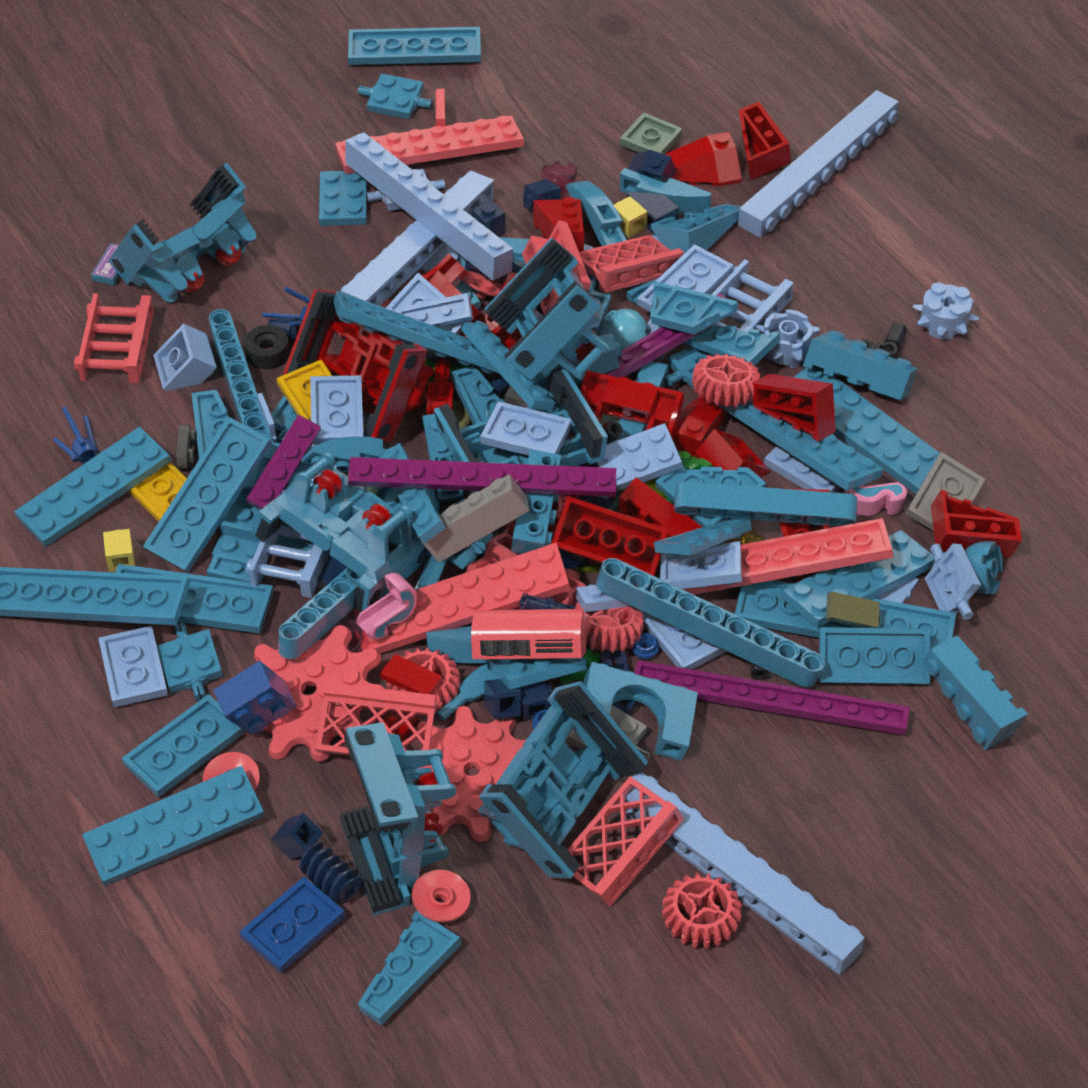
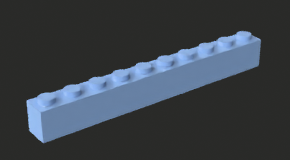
M878 90L872 93L739 208L738 226L760 238L768 231H772L780 220L785 219L795 207H799L804 199L814 194L821 184L826 183L837 170L840 171L845 163L855 158L862 148L867 147L877 135H881L886 127L897 120L899 101Z
M363 132L345 140V163L491 280L512 272L513 248L366 133Z
M470 170L451 189H448L444 195L472 216L473 208L493 199L494 180ZM416 220L400 236H397L394 242L387 248H384L381 254L374 260H371L367 267L357 273L353 280L344 285L340 292L381 306L446 243Z
M637 773V775L632 776L633 779L660 798L677 806L684 817V821L664 844L705 875L710 873L711 879L715 880L721 876L722 885L730 882L732 886L731 891H737L738 899L838 975H841L862 953L865 937L862 936L856 927L848 925L839 919L833 910L823 907L815 901L810 893L800 890L792 884L787 876L777 873L769 867L764 859L757 858L741 842L734 841L727 836L718 825H712L702 817L699 811L689 808L681 802L676 794L662 788L653 777L646 776L643 773ZM634 787L625 796L626 803L640 800L639 791ZM658 804L645 806L646 817L655 816L662 807ZM640 807L627 809L626 815L632 820L640 819Z

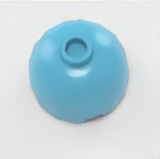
M632 309L612 310L604 317L600 335L613 333L615 343L620 342L621 350L647 336L645 330L646 328L650 329V326L637 311Z

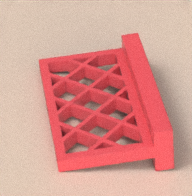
M651 235L579 252L586 271L599 281L598 289L603 293L655 280L685 253L679 248L670 250Z
M324 682V697L315 745L316 752L350 756L348 748L341 747L345 744V736L337 725L348 717H351L357 726L369 725L376 720L382 723L384 721L381 717L389 711L397 712L401 720L390 728L384 723L387 733L393 734L392 732L403 724H406L413 733L411 737L402 743L403 748L415 739H418L423 745V750L430 749L434 715L437 708L436 695ZM329 704L341 705L346 713L333 722L328 715ZM360 708H369L374 716L361 725L353 714ZM417 714L427 715V725L416 731L409 720ZM326 720H328L330 725L325 728ZM334 728L342 740L334 746L323 745L324 735ZM423 733H425L424 740L421 738Z
M630 776L567 849L573 857L583 854L584 866H580L572 877L611 907L684 821V817L677 806L669 801L666 802ZM634 787L639 791L640 800L626 803L625 796ZM658 804L662 807L655 816L646 817L645 806ZM640 807L641 818L626 821V810ZM621 811V822L607 824V817L611 812ZM641 825V833L638 837L627 839V828ZM621 829L622 840L608 843L607 831ZM602 833V844L588 846V839L593 834ZM622 847L623 854L618 860L609 861L608 850ZM603 851V863L589 865V853ZM604 869V877L595 886L590 882L589 872Z

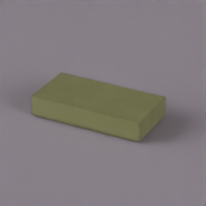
M831 591L827 594L826 620L862 628H879L880 602Z

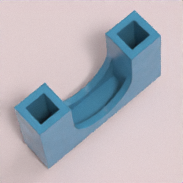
M591 662L585 675L584 685L610 715L611 705L620 700H635L643 703L652 710L658 721L659 729L654 753L681 761L690 743L698 692L688 690L685 687L667 684L658 679L636 675L630 671L612 668L606 664Z

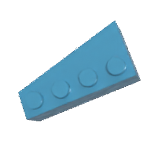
M835 330L812 339L803 364L804 367L812 369V366L816 365L824 368V374L832 377L833 375L847 376V382L855 385L870 384V390L899 400L909 396L918 368L911 366L912 363L910 361L889 357L888 352L881 349H870L865 342L860 340L851 341L844 338L845 335Z
M958 636L931 648L925 657L924 662L927 671L939 682L943 694L950 698L956 707L958 716L968 724L974 739L983 746L985 751L1014 735L1028 713L1022 707L1017 709L1010 702L1013 700V697L1007 690L1002 692L995 685L993 674L989 670H982L979 667V659Z

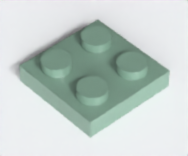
M643 112L620 137V145L638 153L653 150L666 154L682 136L683 128Z

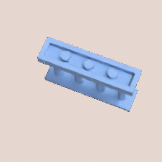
M744 259L738 267L735 266L733 268V272L711 295L716 296L720 293L727 299L732 297L757 309L753 314L749 315L739 310L729 315V317L743 323L737 330L748 332L750 328L759 330L756 328L757 325H764L766 319L772 313L779 314L790 303L794 282L785 279L779 286L773 287L748 275L749 261ZM742 283H745L770 296L766 300L761 301L738 290ZM721 322L715 324L716 327L727 326Z
M282 521L279 530L264 542L260 541L253 559H249L247 563L246 573L250 577L251 586L256 587L261 575L297 581L301 588V595L312 598L318 585V578L323 572L330 556V550H322L315 544L308 551L275 545L279 535L308 540L292 527L283 525L284 521ZM270 555L306 562L304 569L299 571L266 565Z

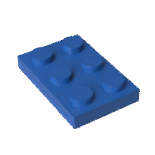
M304 876L240 930V938L277 971L282 973L345 918V910Z

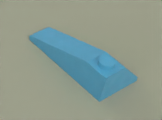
M724 204L704 209V213H685L684 218L675 220L673 216L664 218L651 224V229L660 242L670 250L679 248L686 253L695 244L707 251L739 219L740 206Z

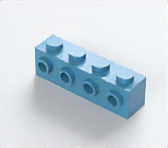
M530 449L527 464L563 466L560 465V454ZM525 493L529 511L516 519L511 552L523 554L551 544L552 532H548V526H554L557 510H553L552 505L553 503H558L560 494Z

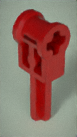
M444 357L436 361L434 382H428L427 415L435 414L434 409L445 404H449L453 411L454 384L449 383L450 361L445 360Z

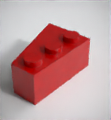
M758 101L739 109L741 132L750 180L792 163L789 142L761 103Z
M566 197L561 200H533L534 227L541 230L543 238L549 239L558 220L568 223L578 251H584V228L580 199Z
M768 374L752 383L754 386L753 407L779 421L783 419L793 425L792 428L798 431H806L813 435L812 438L818 442L836 432L833 383Z
M637 477L619 496V513L669 529L666 538L702 528L701 525L689 516L675 512L673 504Z
M942 489L939 491L931 504L935 544H940L942 551H947L953 543L961 544L965 551L967 547L976 542L992 541L997 542L995 545L1000 546L1002 557H1012L1022 542L1019 518L987 507V509L972 505L971 500L964 498L962 501L948 496L949 492Z

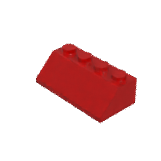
M567 496L551 544L557 543L558 548L600 563H603L606 559L615 558L654 576L661 553L655 552L654 542L665 539L669 529Z

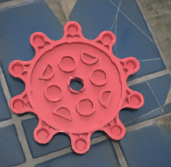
M343 625L335 627L327 638L316 641L301 656L294 659L282 657L278 650L266 644H260L255 648L254 659L256 662L261 661L286 681L297 705L286 716L276 719L262 730L270 732L273 737L268 749L271 758L281 760L288 755L292 747L299 744L306 745L309 748L310 755L314 761L323 762L330 757L331 753L315 751L324 697V682L386 689L381 685L367 682L368 672L377 667L381 662L380 653L372 648L358 653H351L348 650V644L352 638L349 628ZM306 685L317 687L312 695L303 694ZM329 704L328 715L333 722L346 713L341 705ZM360 708L353 714L361 725L365 723L360 718L363 708ZM351 717L337 725L343 734L346 733V728L357 726ZM326 720L325 728L330 725L328 720ZM334 728L324 735L323 745H330L332 739L339 735Z
M461 706L457 708L453 715L454 724L444 729L433 726L429 750L439 749L442 751V762L450 783L455 785L457 793L449 799L441 800L442 804L430 811L439 815L438 823L443 826L441 835L445 834L453 824L462 823L469 828L471 838L476 842L482 843L490 839L492 823L487 817L481 816L478 812L479 807L483 804L479 796L487 784L493 785L497 783L526 740H518L512 736V731L516 726L514 717L495 719L491 723L483 724L474 719V714L469 707ZM420 722L415 730L419 731L427 725V722ZM425 733L421 735V738L423 740L425 738ZM431 765L424 766V767H420V768H431V770H432V772H433V769H432V766H431ZM473 766L479 770V773L474 776L465 773L467 769Z

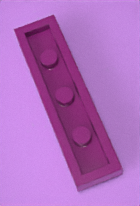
M298 414L247 497V503L261 510L285 490L301 464L302 457L309 451L321 431V426Z

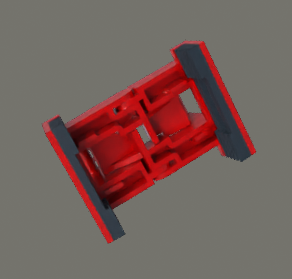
M314 289L283 375L319 360L323 361L332 376L361 375L362 410L370 415L363 432V437L383 439V442L393 441L405 412L420 409L422 404L420 400L429 376H432L434 373L432 367L424 365L427 350L417 343L409 345L391 339L385 332L379 330L371 332L357 322L349 324L340 320L333 301L336 291ZM335 330L346 337L340 355L327 353Z

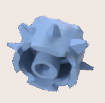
M940 282L932 284L931 289L925 291L923 304L913 305V308L921 311V317L917 324L928 329L929 335L939 339H953V335L967 334L969 320H979L978 316L971 314L974 300L969 296L970 291L965 287L944 285Z
M786 310L783 314L774 312L766 319L764 325L756 326L764 335H770L771 332L780 334V342L764 357L767 360L786 365L789 368L798 367L805 360L812 337L820 332L819 327L811 326L806 315L794 310Z

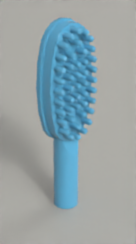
M490 663L473 671L461 684L460 693L436 712L437 717L441 721L448 718L467 701L470 703L471 701L475 702V700L483 698L484 681L499 679L490 669Z

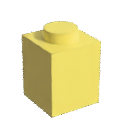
M631 196L614 204L622 218L620 228L627 238H631L647 229L648 211Z
M130 529L103 532L105 556L109 572H115L118 564L135 566Z

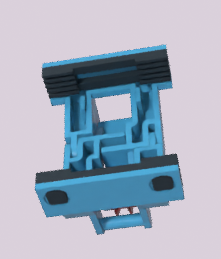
M227 162L215 170L201 192L190 203V207L194 205V211L198 210L196 214H201L199 217L201 220L195 226L157 244L155 243L159 238H154V232L150 233L152 229H147L149 225L143 224L145 222L144 219L132 226L108 260L127 285L134 283L141 287L148 284L166 303H173L180 291L196 292L204 284V274L197 261L204 253H207L224 266H232L240 259L241 254L246 250V245L255 240L256 232L241 209L246 202L243 193L246 186Z
M552 237L484 310L491 319H494L508 333L512 334L516 328L519 329L522 337L509 349L505 357L512 366L527 378L532 380L539 372L547 376L557 364H560L579 380H582L585 377L584 373L604 353H608L611 350L603 340L591 331L600 321L597 311L602 305L598 299L586 291L577 275L572 271L578 264L575 256ZM554 288L559 296L558 301L543 316L535 307ZM568 359H570L572 362H574V363L577 364L578 366H577V367L574 366Z

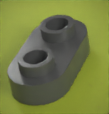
M190 424L179 425L176 453L178 469H189L190 464H194V449H191V446L196 445V430L191 429Z

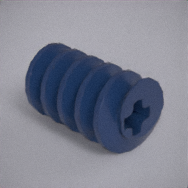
M318 842L307 849L302 855L299 869L336 904L343 903L359 891L363 884V878L360 876L355 877V871L348 869L347 863L340 862L338 855H332L333 850L331 848L323 849V842Z

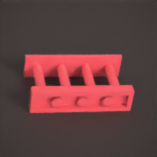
M93 294L92 302L87 305L88 319L79 356H75L74 368L75 371L79 372L80 381H86L88 369L124 370L125 373H128L129 383L140 382L154 316L151 296L142 295L140 305H136V307L101 306L99 295ZM100 316L136 318V322H132V325L99 324ZM96 333L131 334L132 340H128V342L95 341ZM92 351L128 352V358H124V360L91 359Z

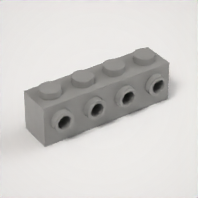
M510 474L496 479L490 486L479 492L472 493L466 500L457 505L450 506L445 512L441 513L440 517L446 528L424 545L434 558L441 562L528 512L527 496Z

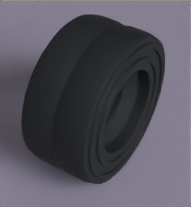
M261 325L253 328L245 337L246 358L254 367L274 369L287 361L290 354L289 339L286 332L280 327ZM265 345H272V346H273V347L270 348V349H262V348H261L262 346H265Z

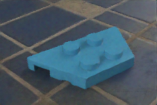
M655 281L653 285L654 296H652L653 307L651 308L650 317L652 324L695 335L735 313L739 308L738 302Z

